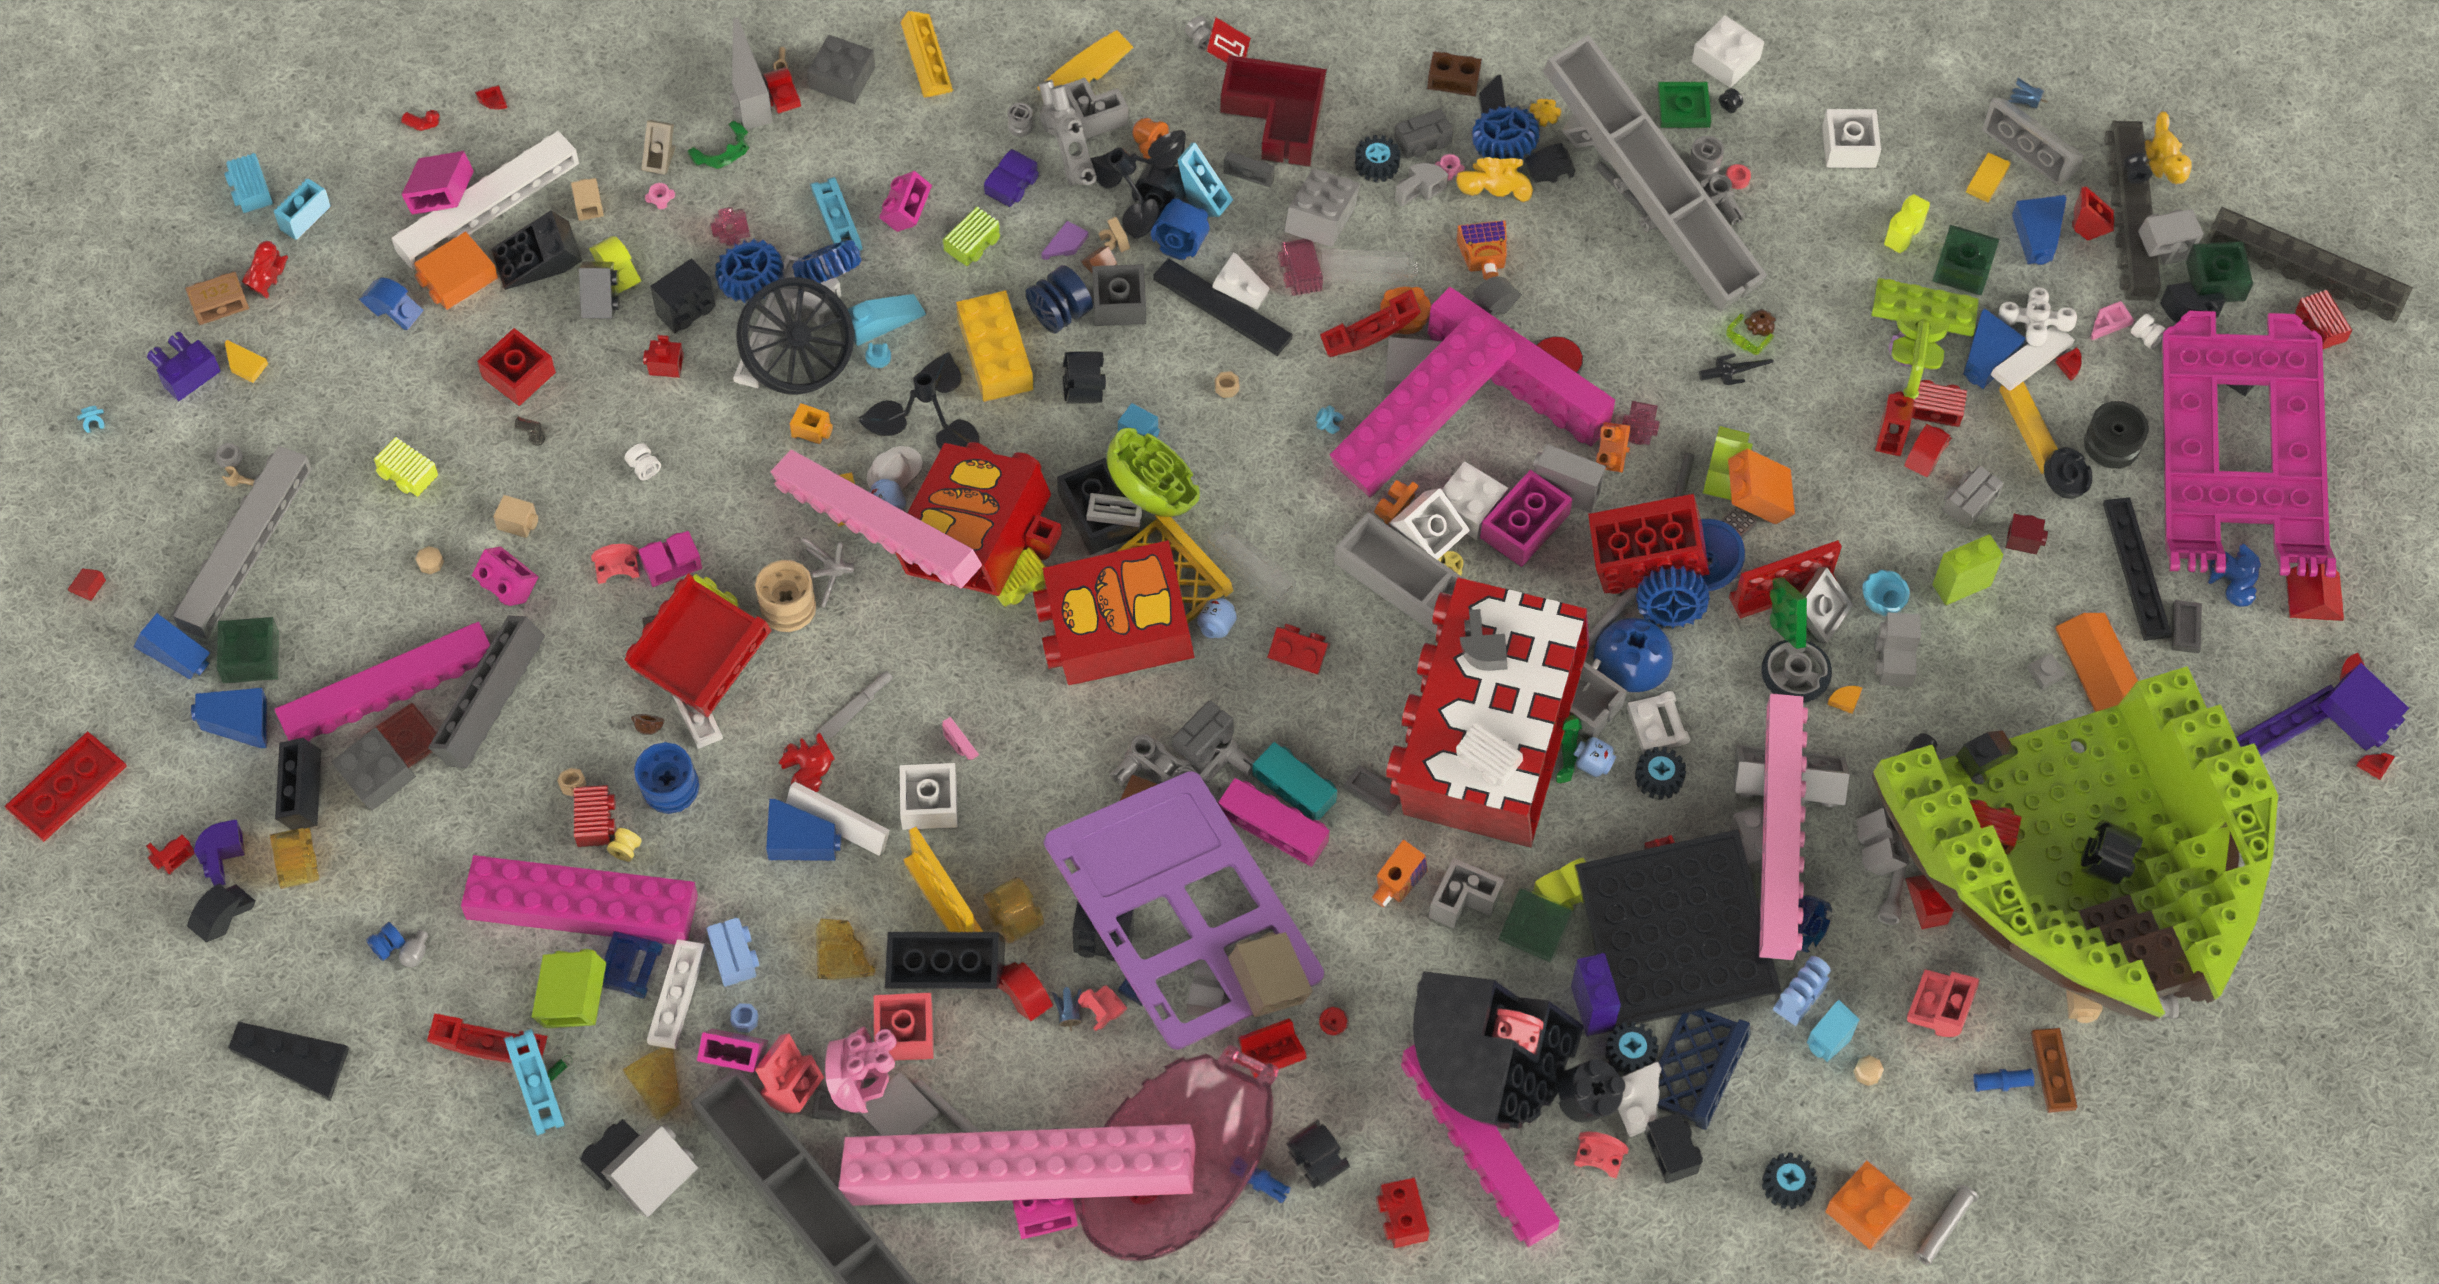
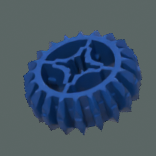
M1510 105L1506 108L1499 106L1497 110L1489 108L1488 114L1481 113V118L1476 119V124L1472 130L1473 145H1475L1478 155H1482L1484 158H1518L1523 160L1524 155H1531V151L1536 149L1540 138L1539 124L1534 114L1529 113L1528 109L1521 110L1519 105L1515 108H1511Z
M755 238L750 243L745 239L740 245L734 243V248H726V255H719L720 262L716 263L717 271H715V278L720 290L735 302L741 299V301L746 303L768 284L784 278L783 270L785 269L780 253L772 244H767L764 239L759 243Z
M851 240L841 241L820 248L794 262L792 266L794 276L811 279L819 283L826 282L856 268L861 263L860 251L854 241Z
M1673 565L1671 569L1661 567L1660 572L1652 570L1650 576H1644L1643 581L1639 583L1636 594L1638 610L1643 615L1644 620H1650L1655 625L1660 624L1662 629L1666 626H1671L1674 629L1675 626L1679 625L1684 628L1686 623L1694 625L1695 619H1702L1703 613L1707 612L1708 601L1710 600L1706 581H1703L1701 574L1696 575L1693 569L1686 571L1684 566L1680 569H1675Z

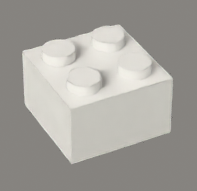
M1725 15L1695 44L1692 63L1731 88L1760 60L1764 41Z
M1827 109L1822 125L1826 168H1876L1881 152L1877 109Z
M1464 461L1442 488V492L1470 531L1467 535L1477 540L1480 537L1483 520L1506 497L1508 487Z
M1440 488L1424 491L1389 523L1395 531L1437 560L1470 531Z
M955 763L900 765V816L902 830L917 827V829L958 827Z

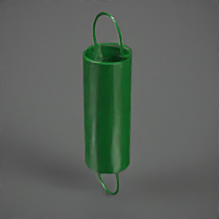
M559 1059L546 1071L550 1083L568 1067L562 1059Z

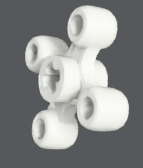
M2036 287L2029 292L2027 308H2019L2014 302H2005L1999 308L1998 318L2008 326L2014 325L2017 322H2024V327L2027 330L2026 341L2032 346H2041L2046 341L2048 325H2056L2061 331H2071L2076 325L2077 314L2074 309L2068 307L2061 308L2058 311H2051V306L2048 303V291L2044 288Z

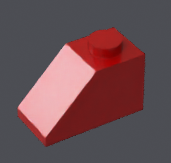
M2087 186L2081 188L2074 206L2073 229L2087 241L2114 231V210Z
M1924 875L1906 878L1905 881L1921 929L1948 925L1954 910L1934 889Z

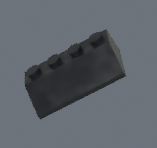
M888 932L885 989H998L1000 977L1004 969L1006 939L999 932Z

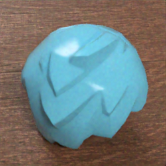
M1879 570L1876 573L1869 574L1867 580L1863 582L1865 603L1874 613L1882 616H1887L1888 612L1897 613L1909 601L1910 591L1908 584L1894 571Z

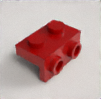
M1285 624L1284 628L1277 627L1267 658L1319 675L1327 649L1331 645V643L1325 642L1326 636L1314 632L1307 636L1299 633L1301 628L1290 624Z
M1290 1018L1238 1038L1242 1058L1254 1079L1307 1059L1306 1051L1295 1034L1294 1025Z

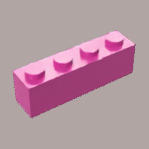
M1234 778L1218 802V805L1231 823L1310 867L1314 865L1329 842L1330 830L1322 822L1310 820L1303 816L1302 812L1298 809L1283 805L1275 796L1263 794L1247 781H1240Z

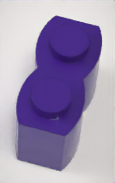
M1014 149L1009 150L984 182L985 194L1008 207H1011L1015 202H1020L1025 193L1024 189L1029 184L1033 185L1038 178L1037 162Z

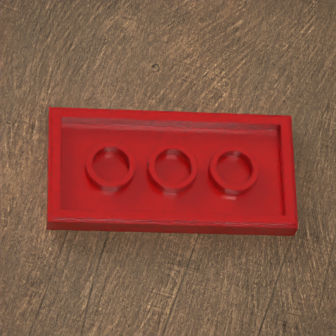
M87 731L4 807L39 839L45 842L122 772L127 765Z

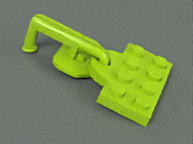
M1877 279L1871 316L1897 321L1899 330L1906 335L1894 340L1891 352L1892 357L1896 361L1912 365L1907 387L1903 390L1905 397L1913 399L1918 397V388L1924 368L1938 369L1942 366L1944 350L1935 341L1944 338L1947 332L1973 337L1979 298L1950 293L1941 289L1921 287L1917 284H1906L1892 279Z

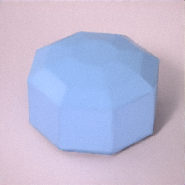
M738 1004L731 1010V1025L738 1032H751L758 1026V1011L751 1004Z

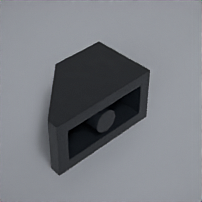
M2000 730L1986 732L1965 743L1956 757L1970 779L2016 756L2018 753L2004 731Z

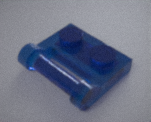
M614 931L604 957L606 967L602 987L644 999L648 992L646 987L657 956L661 955L663 945L656 941ZM639 950L646 951L647 953L636 983L629 982Z

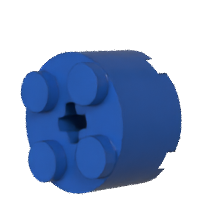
M1173 199L1164 207L1151 230V238L1153 242H1158L1160 245L1159 250L1167 256L1178 260H1185L1189 256L1192 258L1197 254L1209 233L1208 214L1202 208H1196L1179 199Z

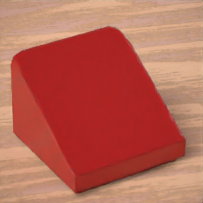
M82 568L69 586L68 591L92 601L106 579L99 570Z

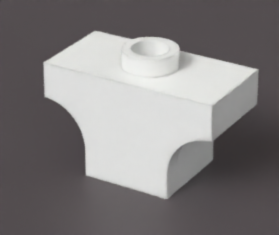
M836 277L826 282H821L838 297L841 296L840 282ZM804 292L800 320L807 319L821 301L820 298L812 293ZM797 297L791 300L792 311L794 316L796 310ZM824 302L811 320L815 321L817 325H821L835 320L836 317Z

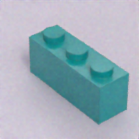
M1273 742L1253 763L1252 776L1312 821H1319L1336 803L1337 789L1330 780L1322 779L1308 763H1302L1296 759L1293 753L1285 746L1281 747L1276 742Z

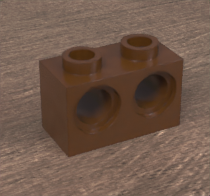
M1433 51L1427 89L1476 97L1482 59Z

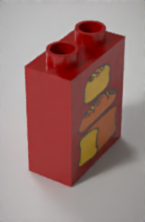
M970 442L966 447L944 443L910 506L908 514L974 550L982 566L962 588L995 596L1001 594L1026 545L1025 535L1036 515L1040 516L1051 496V492L1041 472L1042 466L1031 455L1022 452H1016L1012 457L994 454L988 447L976 442ZM895 552L907 575L943 583L934 573L931 575L925 573L918 564L907 563L900 554Z
M1169 540L1042 568L1046 588L1032 591L1039 623L1053 620L1056 635L1042 637L1044 652L1049 669L1063 666L1068 685L1195 658Z

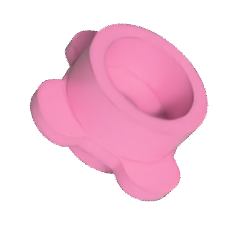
M1453 154L1444 155L1440 161L1435 163V165L1448 173V180H1452L1453 176L1465 169L1464 165L1460 164L1459 158Z
M663 183L653 184L649 189V193L645 195V201L657 205L658 209H665L669 200L675 198V192L671 189L669 190L668 186Z

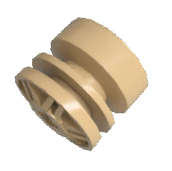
M792 560L772 562L760 571L756 578L755 588L762 619L767 622L769 627L781 632H792L802 629L809 624L816 612L814 589L809 571L802 564Z

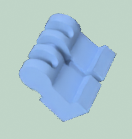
M1810 956L1805 966L1799 970L1798 976L1793 978L1789 987L1782 992L1773 1011L1797 1026L1811 1008V1005L1815 1003L1827 987L1830 979L1827 975L1831 972L1828 964L1816 956Z

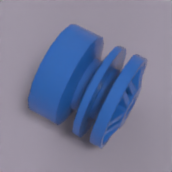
M658 743L645 749L637 758L634 768L635 780L644 799L651 808L666 814L677 813L689 807L697 798L700 788L698 775L691 758L683 748L677 744Z

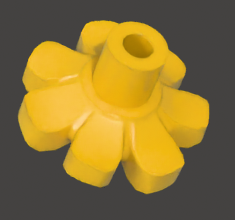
M1538 99L1537 104L1532 103L1530 105L1529 111L1531 114H1534L1537 121L1539 120L1540 126L1546 127L1548 121L1551 124H1555L1561 115V109L1556 107V101L1553 99Z

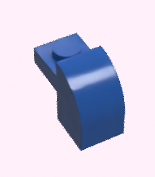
M382 277L374 280L359 298L376 316L379 317L386 313L404 330L409 329L424 311L406 295L408 292L406 288L388 278Z

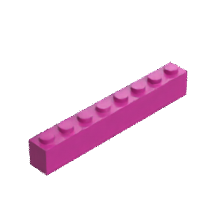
M478 621L274 710L288 741L305 738L310 741L318 735L332 733L337 727L348 722H357L364 715L371 712L383 711L394 702L408 700L415 693L422 690L433 689L445 680L461 677L466 671L478 666L490 643Z
M1415 1044L1404 1050L1401 1063L1404 1073L1408 1078H1414L1418 1084L1416 1088L1420 1097L1424 1101L1429 1100L1433 1106V1115L1438 1123L1446 1125L1452 1144L1455 1147L1460 1146L1463 1150L1467 1166L1472 1171L1476 1170L1480 1175L1479 1181L1487 1194L1492 1193L1497 1200L1495 1203L1497 1210L1502 1217L1509 1218L1513 1224L1512 1231L1520 1242L1524 1240L1526 1245L1530 1247L1557 1231L1560 1220L1497 1128L1472 1120L1446 1104L1428 1083L1420 1067Z

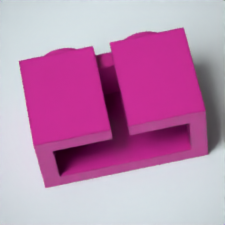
M689 531L675 533L667 538L664 543L661 541L651 542L638 549L641 563L652 587L703 569L700 555Z

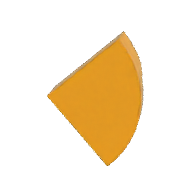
M1845 686L1839 688L1830 696L1827 705L1853 714L1862 687Z

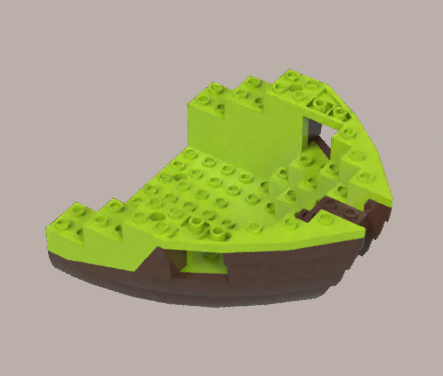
M2188 666L2137 681L2117 706L2009 738L2018 754L1980 774L1984 780L1982 784L1972 782L1956 755L1939 760L1933 745L1880 760L1872 773V780L1882 804L1901 837L1906 851L1921 873L1949 906L1998 950L2057 986L2119 1014L2135 1019L2154 1021L2161 1018L2165 1012L2159 998L2172 993L2178 998L2189 997L2191 1001L2199 1002L2205 1000L2206 1003L2213 1002L2222 995L2258 920L2274 856L2278 793L2255 743L2240 747L2221 704L2209 708L2206 707ZM2071 742H2080L2084 746V752H2075L2071 747ZM1971 800H1982L1987 803L1988 807L1995 809L2009 808L2014 811L2015 815L2022 816L2016 845L2010 854H2005L1993 825L1981 829L1971 806ZM2101 820H2106L2131 830L2143 837L2141 848L2135 853L2132 861L2136 864L2130 878L2124 877L2117 885L2082 872V869L2086 868L2081 866L2085 845L2089 837H2096L2098 831L2094 830V828ZM2239 854L2241 855L2245 863V866L2239 867Z

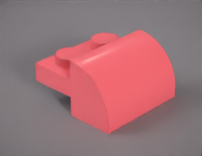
M1925 969L1907 1015V1021L1934 1029L1935 1034L1938 1036H1958L1962 1032L1979 985V979L1953 971L1948 976Z
M789 1033L778 1037L755 1068L765 1086L760 1095L772 1108L784 1113L800 1112L824 1078L812 1055L802 1056Z

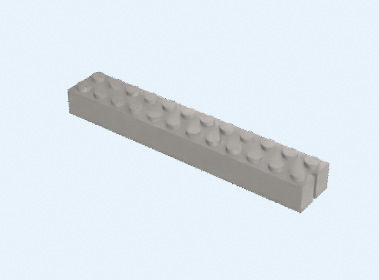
M1590 35L1585 36L1548 59L1543 73L1717 309L1721 312L1737 302L1740 297L1743 298L1760 287L1767 274Z
M1369 512L1335 547L1334 564L1436 634L1438 625L1432 624V618L1440 592L1452 595L1457 577L1463 578L1462 576ZM1584 662L1581 680H1579L1569 716L1575 715L1579 718L1582 729L1579 730L1578 734L1587 740L1590 737H1597L1606 727V723L1610 722L1624 705L1627 690L1586 662ZM1587 682H1589V689L1583 691L1584 687L1587 685Z

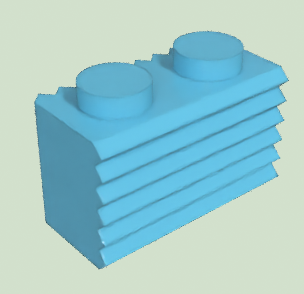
M255 153L226 162L229 171L224 172L228 186H234L235 191L231 192L235 206L241 205L243 213L273 204Z
M305 179V182H302V185L298 186L295 192H291V196H288V199H284L281 206H277V209H274V214L280 230L297 240L331 205L326 190L312 180Z

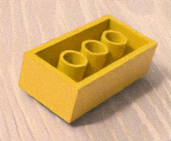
M1006 290L956 302L957 319L983 402L1032 391L1033 373Z

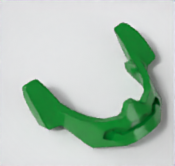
M732 121L728 125L736 135L735 139L738 141L736 145H727L725 153L715 156L705 155L692 147L687 151L688 155L696 166L705 164L715 169L724 168L745 155L750 147L744 139L748 131L740 123Z
M1575 715L1566 718L1562 726V730H1565L1561 743L1563 768L1556 775V782L1560 784L1571 781L1575 771L1577 757L1573 754L1577 747L1578 732L1582 729L1581 721Z

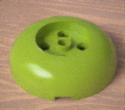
M1134 428L1121 429L1113 437L1107 450L1108 469L1117 487L1130 501L1140 506L1143 510L1162 517L1180 516L1196 505L1200 498L1199 486L1193 485L1190 479L1193 473L1180 456L1168 445L1149 433L1145 436L1137 434V430Z

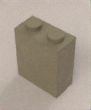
M1270 932L1254 941L1250 939L1242 940L1235 944L1234 950L1228 957L1254 1017L1304 1004L1313 992L1286 932L1276 935L1274 932Z

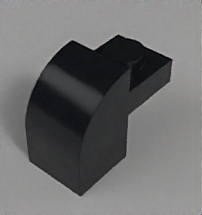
M2191 282L2167 285L2160 304L2168 317L2177 323L2188 311L2216 312V318H2218L2226 298L2222 292L2199 296Z
M217 884L208 890L197 902L192 910L187 927L207 943L225 935L232 918L251 910L256 900L237 884L228 888Z

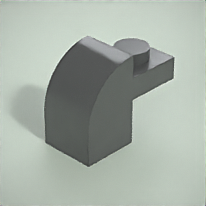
M1494 276L1481 283L1472 292L1475 296L1471 301L1494 316L1497 312L1507 313L1522 294L1506 278Z
M1469 610L1470 619L1464 620L1466 637H1460L1463 656L1469 664L1480 670H1507L1505 634L1483 635L1481 610Z

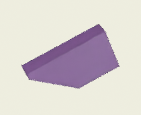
M1067 221L1041 253L1042 259L1048 260L1052 256L1063 254L1064 256L1075 255L1089 237L1088 231Z

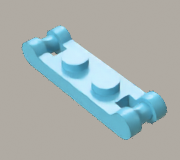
M829 178L827 182L820 184L818 182L810 184L833 244L841 242L842 238L850 237V240L854 241L859 251L863 250L859 235L836 178Z
M532 1029L523 1031L524 1034L515 1038L509 1036L504 1038L538 1136L545 1133L546 1129L554 1126L560 1128L565 1126L534 1033ZM528 1045L530 1052L519 1056L517 1049ZM550 1108L552 1115L541 1119L538 1111Z

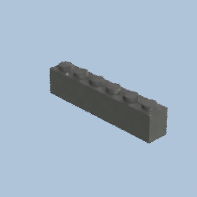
M507 616L428 748L448 767L467 768L472 762L481 743L486 739L488 731L499 717L503 706L512 695L521 676L526 672L528 664L539 650L545 635L526 616Z

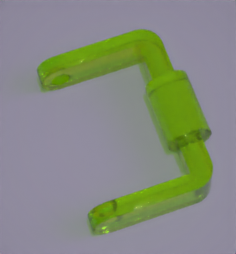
M1740 313L1727 327L1726 336L1745 351L1747 350L1754 355H1758L1773 340L1774 335L1770 333L1756 347L1749 340L1733 331L1744 318V315Z

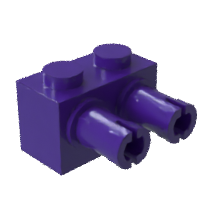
M178 331L174 333L178 339L171 335L168 339V344L179 354L170 359L160 347H155L153 349L157 354L150 350L147 354V359L158 368L156 371L163 387L179 402L221 371L214 354L199 339L191 344Z

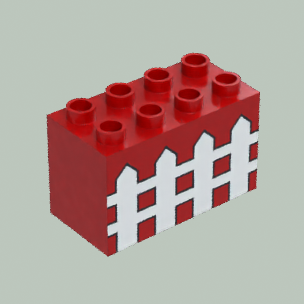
M1457 577L1453 594L1440 592L1435 604L1432 624L1438 625L1435 639L1438 644L1425 643L1420 654L1417 675L1423 676L1421 682V693L1423 694L1419 696L1410 693L1404 707L1402 726L1407 727L1405 742L1408 745L1407 748L1394 745L1391 751L1386 777L1392 779L1390 794L1400 797L1403 814L1406 816L1532 848L1565 730H1562L1563 722L1570 715L1589 648L1587 609ZM1469 610H1481L1483 635L1505 634L1507 670H1480L1469 664L1463 656L1460 637H1466L1464 620L1470 619ZM1475 722L1491 731L1523 755V761L1503 787L1498 783H1495V785L1488 783L1481 777V771L1475 767L1468 769L1458 760L1459 756L1457 755L1456 747Z

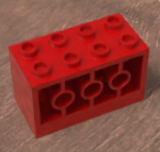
M1694 494L1588 514L1595 567L1604 593L1619 594L1629 588L1638 589L1639 583L1643 581L1644 576H1650L1652 570L1660 572L1661 567L1671 569L1672 565L1675 569H1680L1682 566H1684L1686 571L1693 569L1696 575L1710 574L1702 521Z

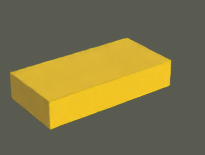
M1988 152L1968 185L1966 193L1989 203L2007 173L2011 162Z

